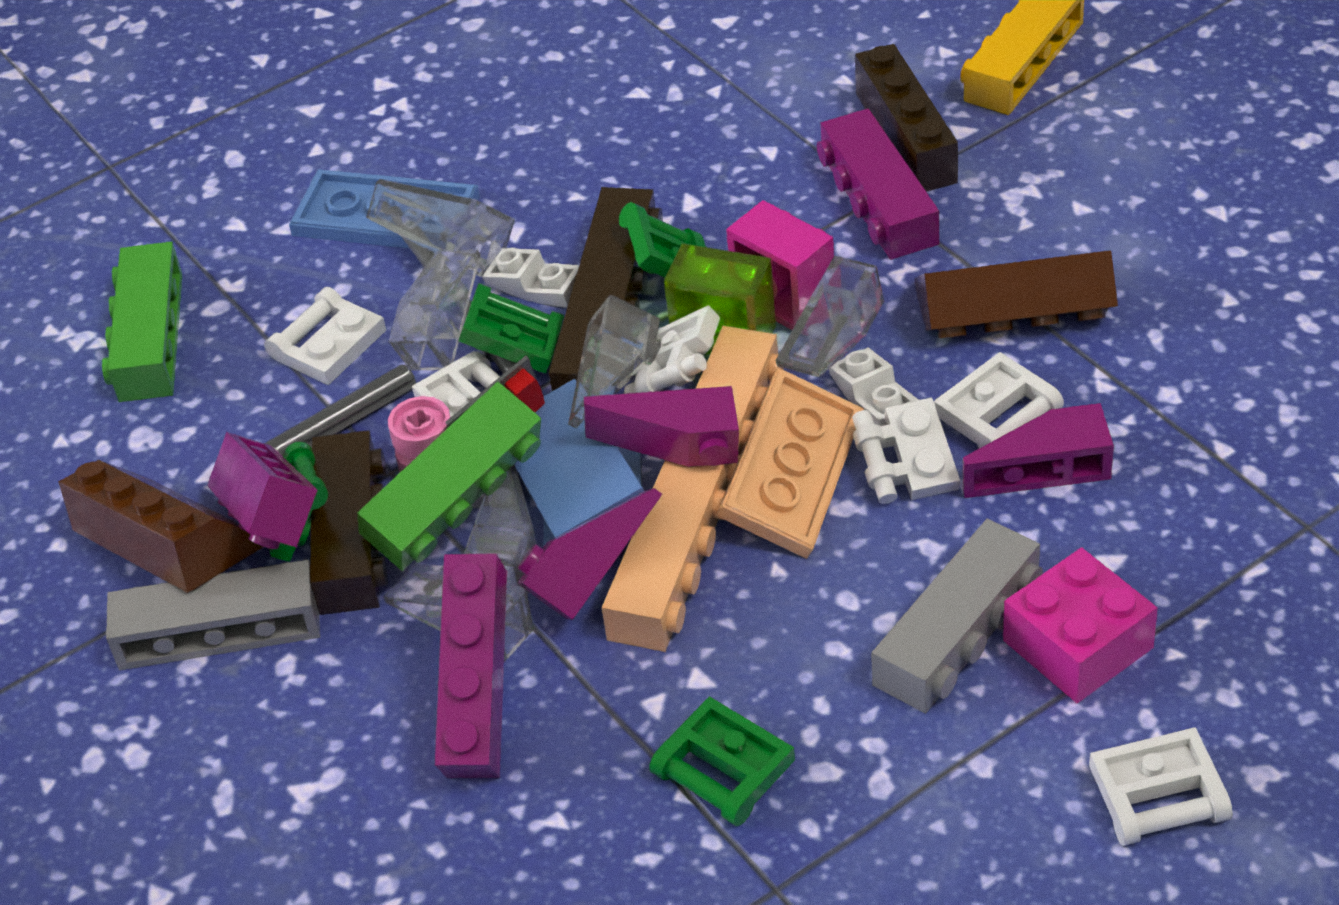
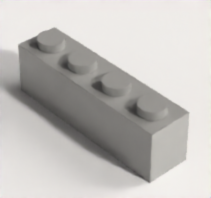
M987 518L871 652L872 686L925 714L939 697L945 699L953 690L958 674L968 662L973 664L980 658L985 649L987 639L996 628L1003 629L1004 601L1043 574V569L1039 566L1040 543Z
M309 560L218 574L188 593L167 582L112 591L107 594L106 639L119 671L321 638L319 610L310 584Z

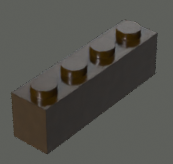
M896 45L878 46L871 50L856 53V95L864 108H869L925 191L957 184L958 142Z
M370 430L312 437V450L315 456L313 467L317 477L323 480L328 491L326 503L311 512L310 584L319 614L325 615L380 608L379 587L388 585L386 562L384 556L379 557V550L359 534L357 512L384 488L383 483L378 484V478L386 477L383 449H374Z

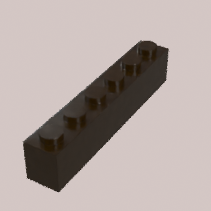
M601 187L549 370L552 391L573 379L576 380L585 396L613 395L614 390H621L623 382V365L621 361L623 357L628 358L630 356L632 341L630 326H637L640 312L638 295L646 293L647 272L639 267L635 260V252L629 231L620 226L619 215L623 207L627 203L632 202L645 208L648 215L663 221L662 208H655L653 189Z

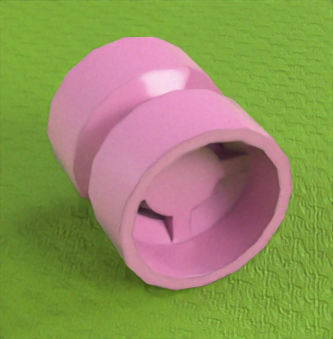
M419 396L399 403L391 411L388 417V428L393 447L395 448L399 473L447 429L445 422L450 418V412L444 402L434 397Z

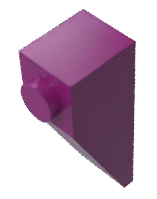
M732 386L584 397L585 438L687 467L738 463L739 426Z
M1101 403L1051 409L963 457L964 498L1110 480L1112 478L1114 444Z
M655 488L646 490L548 541L543 548L535 544L517 568L524 573L517 584L565 619L573 620L663 494Z

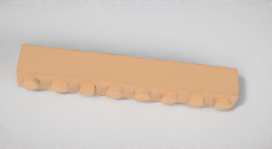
M722 326L708 358L707 368L702 372L696 389L732 386L739 426V461L772 376L778 367L784 370V355L778 354L777 334ZM664 461L653 487L663 495L632 536L602 605L607 641L666 652L672 634L680 633L685 620L686 599L688 594L694 595L698 589L701 577L700 564L704 556L710 557L716 538V524L718 519L724 520L716 515L737 463L687 467L670 461Z

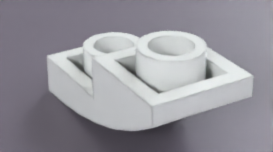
M502 248L482 277L486 284L509 295L539 304L567 308L579 265L546 264L539 250Z
M870 348L851 352L844 359L828 365L830 375L849 402L870 411L874 424L879 426L886 425L884 419L886 407L919 400L895 382L893 366Z

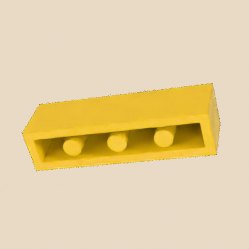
M1019 0L1013 10L1003 16L1000 25L992 35L985 37L981 48L972 59L968 58L965 61L960 74V81L964 83V102L1010 115L1083 24L1084 0Z

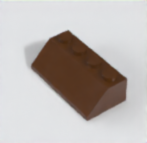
M1111 250L925 273L914 278L925 330H938L939 338L967 335L966 326L984 324L985 333L1013 329L1012 320L1030 318L1031 327L1059 324L1058 314L1073 312L1077 313V321L1106 318L1105 308L1118 306Z
M99 459L82 464L76 469L75 473L58 481L73 531L187 593L264 547L249 540L250 534L242 530L238 526L239 523L147 477Z

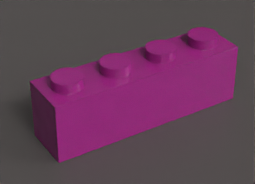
M869 108L820 122L821 141L817 142L819 159L824 167L829 166L832 170L838 190L840 192L845 191L849 196L855 216L863 218L866 222L872 242L875 245L880 244L890 260L939 245L938 208Z
M229 432L225 434L207 484L209 489L218 498L217 503L226 507L229 510L228 515L239 522L238 526L250 534L249 540L271 549H278L280 543L297 547L317 493V489L271 445Z
M497 553L444 554L435 766L446 778H500L507 570Z

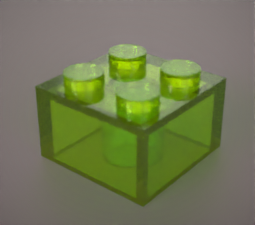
M681 244L664 279L669 324L709 305L720 317L713 337L714 343L710 350L705 353L709 355L722 326L773 334L776 321L771 258Z

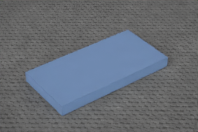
M318 169L289 223L291 235L296 237L409 248L385 215L386 209L389 206L398 204L433 251L455 253L480 195L478 185Z
M575 379L544 396L545 404L535 412L541 417V444L533 456L526 462L521 463L518 460L514 464L555 538L644 492L643 487L617 446L585 438L584 397L586 396Z

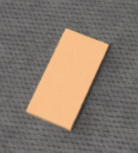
M778 367L772 376L716 516L807 559L815 546L853 441V433L856 428L852 416L864 410V408Z

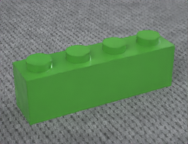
M172 241L120 248L118 266L112 268L115 296L109 297V312L112 326L106 327L105 331L109 357L103 358L102 371L105 383L107 385L113 384L119 402L173 396L183 273Z
M497 381L357 512L359 534L401 571L414 560L417 563L422 562L434 550L438 542L437 538L449 526L455 529L467 519L473 509L472 504L482 494L485 493L489 496L503 484L507 477V470L518 460L524 463L533 456L541 444V417Z

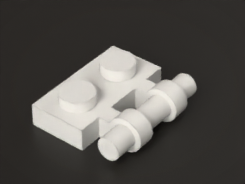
M708 305L641 337L628 367L636 377L635 382L625 386V394L664 391V388L673 384L680 387L693 381L696 374L707 368L703 355L710 350L714 343L713 337L720 321L717 313Z
M932 397L886 407L884 414L886 425L884 426L874 424L871 412L868 410L859 411L852 416L856 428L853 433L856 448L864 454L868 466L864 473L869 488L875 489L879 503L887 504L895 501L898 497L895 486L906 484L911 500L959 490L960 478ZM894 446L899 462L894 464L886 462L883 448Z

